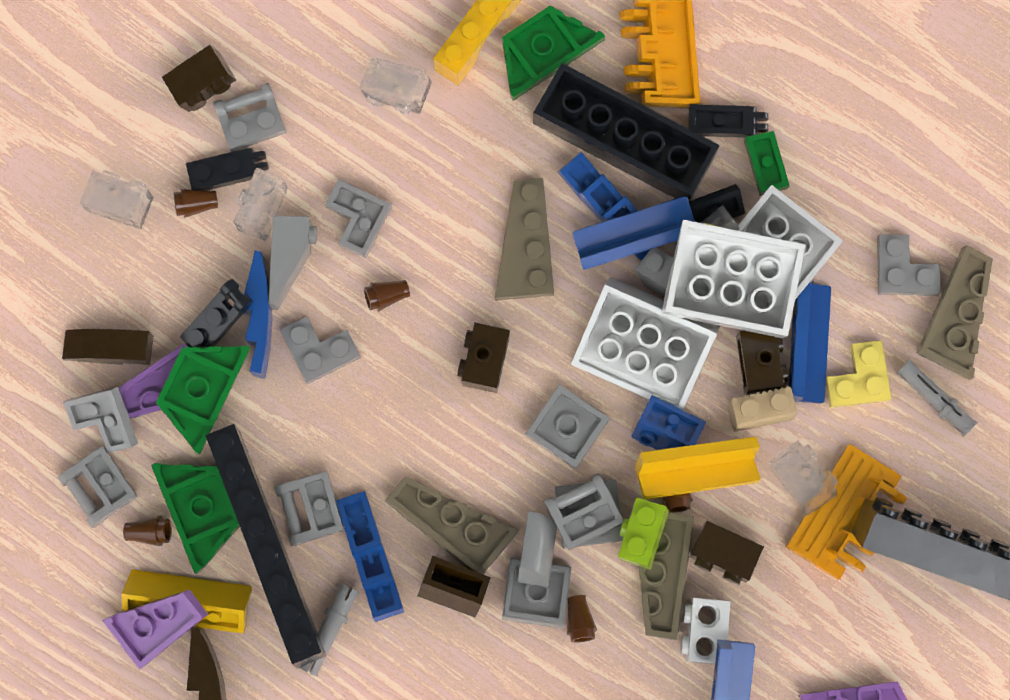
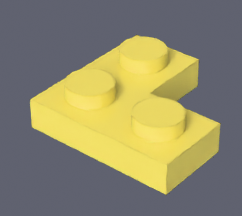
M882 340L852 344L850 349L854 374L826 377L829 407L837 408L890 401L892 398Z

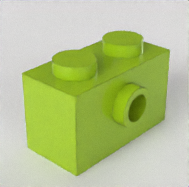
M636 497L630 519H624L620 530V536L624 537L618 554V558L621 561L651 570L669 514L666 506Z

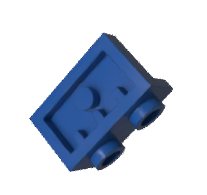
M651 395L632 434V438L639 441L642 445L656 450L696 445L706 421Z

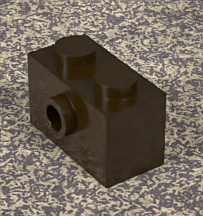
M208 45L162 76L177 104L188 112L201 109L207 103L206 100L215 94L220 95L226 92L231 87L230 84L236 81L221 53L211 45Z
M474 322L473 331L467 330L464 341V348H469L466 360H460L457 373L458 377H462V386L493 393L498 392L510 338V330Z
M745 330L739 331L736 336L744 395L757 394V392L761 394L763 391L767 393L769 390L774 391L775 388L778 390L781 387L783 388L785 386L784 382H788L786 364H781L780 353H783L784 350L783 339Z
M706 521L701 528L689 557L695 560V566L711 572L712 568L724 573L722 578L740 585L741 581L745 583L750 581L764 546Z
M432 556L417 596L475 618L482 605L491 577L467 569L462 565Z

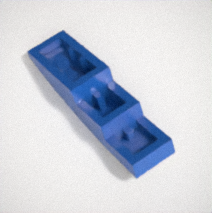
M582 152L578 153L557 172L601 222L638 211L626 196H622L604 174H599ZM651 249L634 255L642 261Z
M255 250L244 295L247 294L253 300V304L244 313L251 315L245 340L250 346H255L249 370L254 377L265 379L271 350L273 316L272 308L269 305L270 282L265 258L260 251Z
M362 491L336 500L374 621L378 622L404 613L366 492Z

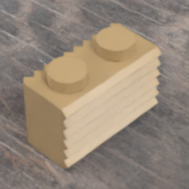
M789 386L785 389L781 387L779 390L775 388L774 391L769 390L767 393L763 391L761 394L757 392L756 395H745L744 398L739 396L738 399L733 398L727 406L734 432L790 421L797 415L792 389Z

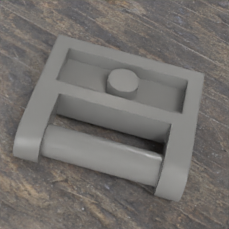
M269 83L261 85V89L226 101L220 99L213 102L231 152L287 133ZM266 100L267 107L232 119L228 118V112Z
M103 446L58 477L61 484L68 487L87 515L86 521L91 528L97 527L109 516L138 497ZM81 474L85 475L105 505L98 510L77 480Z
M327 471L275 487L277 497H281L291 536L288 537L291 546L301 545L344 531ZM299 490L311 530L305 532L302 531L292 494Z
M599 473L590 477L591 481L555 499L550 497L544 500L545 506L568 551L623 524L624 520ZM595 492L599 494L600 500L563 518L560 512L561 509Z

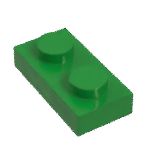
M774 131L745 137L744 143L759 196L764 195L771 185L779 191L788 189L790 185Z

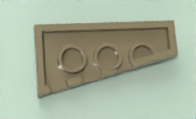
M543 178L515 180L513 182L495 301L554 296Z
M966 245L961 248L916 353L970 380L974 379L975 368H973L975 354H978V333L980 324L983 323V302L988 292L993 258Z
M406 476L385 499L388 505L463 566L481 574H485L519 532L517 528L496 521L495 518L468 508L466 504L457 500H451L441 495L440 492Z
M669 513L651 570L639 566L646 636L671 640L678 639L694 516Z

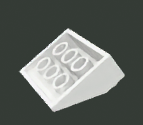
M773 185L769 187L738 225L740 228L738 231L806 244L795 299L843 242L842 239Z
M683 220L661 314L779 338L787 337L806 244Z
M610 277L604 285L571 365L647 399H650L651 395L683 410L716 338L720 325L711 327L705 322L661 314L664 303L663 299Z

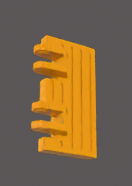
M633 0L634 7L646 8V10H621L619 12V19L625 22H643V27H624L620 30L621 37L636 39L638 62L651 63V65L631 64L623 68L625 76L648 78V82H629L625 84V92L628 94H641V104L646 107L689 108L690 104H701L692 0Z
M848 444L785 548L836 580H840L846 570L845 567L835 562L836 558L863 573L866 568L865 564L843 551V549L849 543L865 555H874L875 552L861 547L851 531L864 499L874 501L878 491L894 502L904 505L907 497L894 489L902 476L853 445Z

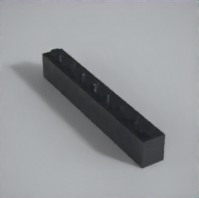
M231 424L205 435L292 665L300 668L326 657L325 650L241 432L235 424Z

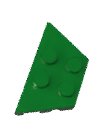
M548 6L502 37L511 99L515 101L554 75L561 63L569 65L605 41L604 33L599 30L595 32L583 26L581 21L573 17H567L562 11Z
M248 346L182 347L156 401V404L198 454H201L207 441L205 435L211 433L251 349Z
M154 463L151 467L195 574H198L240 527L217 466Z

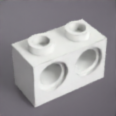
M692 598L690 599V605L685 604L683 623H688V635L682 636L681 654L686 655V662L715 664L717 639L728 640L731 601ZM708 607L713 611L714 619L711 624H703L699 620L698 612L700 608ZM700 638H705L711 643L712 649L707 656L700 655L696 650V642Z

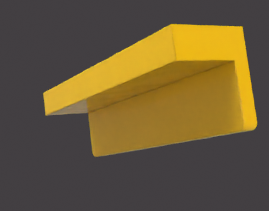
M757 436L640 452L634 468L644 499H652L758 483L760 475L754 458L760 448Z
M135 569L131 570L121 593L122 612L190 590L208 613L206 617L193 627L244 634L247 626V606L252 594L251 586Z

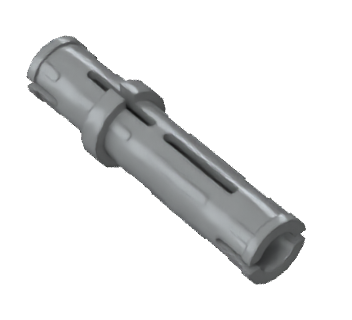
M911 360L896 373L939 412L937 415L941 419L945 418L963 437L978 423L957 405L959 401L955 398L951 399Z
M342 583L331 607L326 608L324 612L326 617L318 631L326 656L342 624L347 623L349 618L346 616L356 596L359 594L358 591L351 588L346 599H344L350 587ZM326 657L314 661L309 671L311 675L318 676V672ZM312 663L302 666L300 669L308 672Z

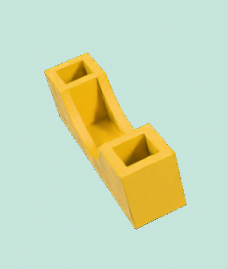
M476 0L433 58L434 70L459 86L474 66L478 54L489 35L502 20L508 19L522 0Z

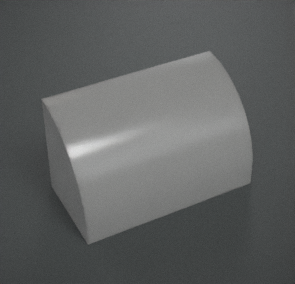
M528 511L518 582L549 587L557 527L552 519L540 513Z

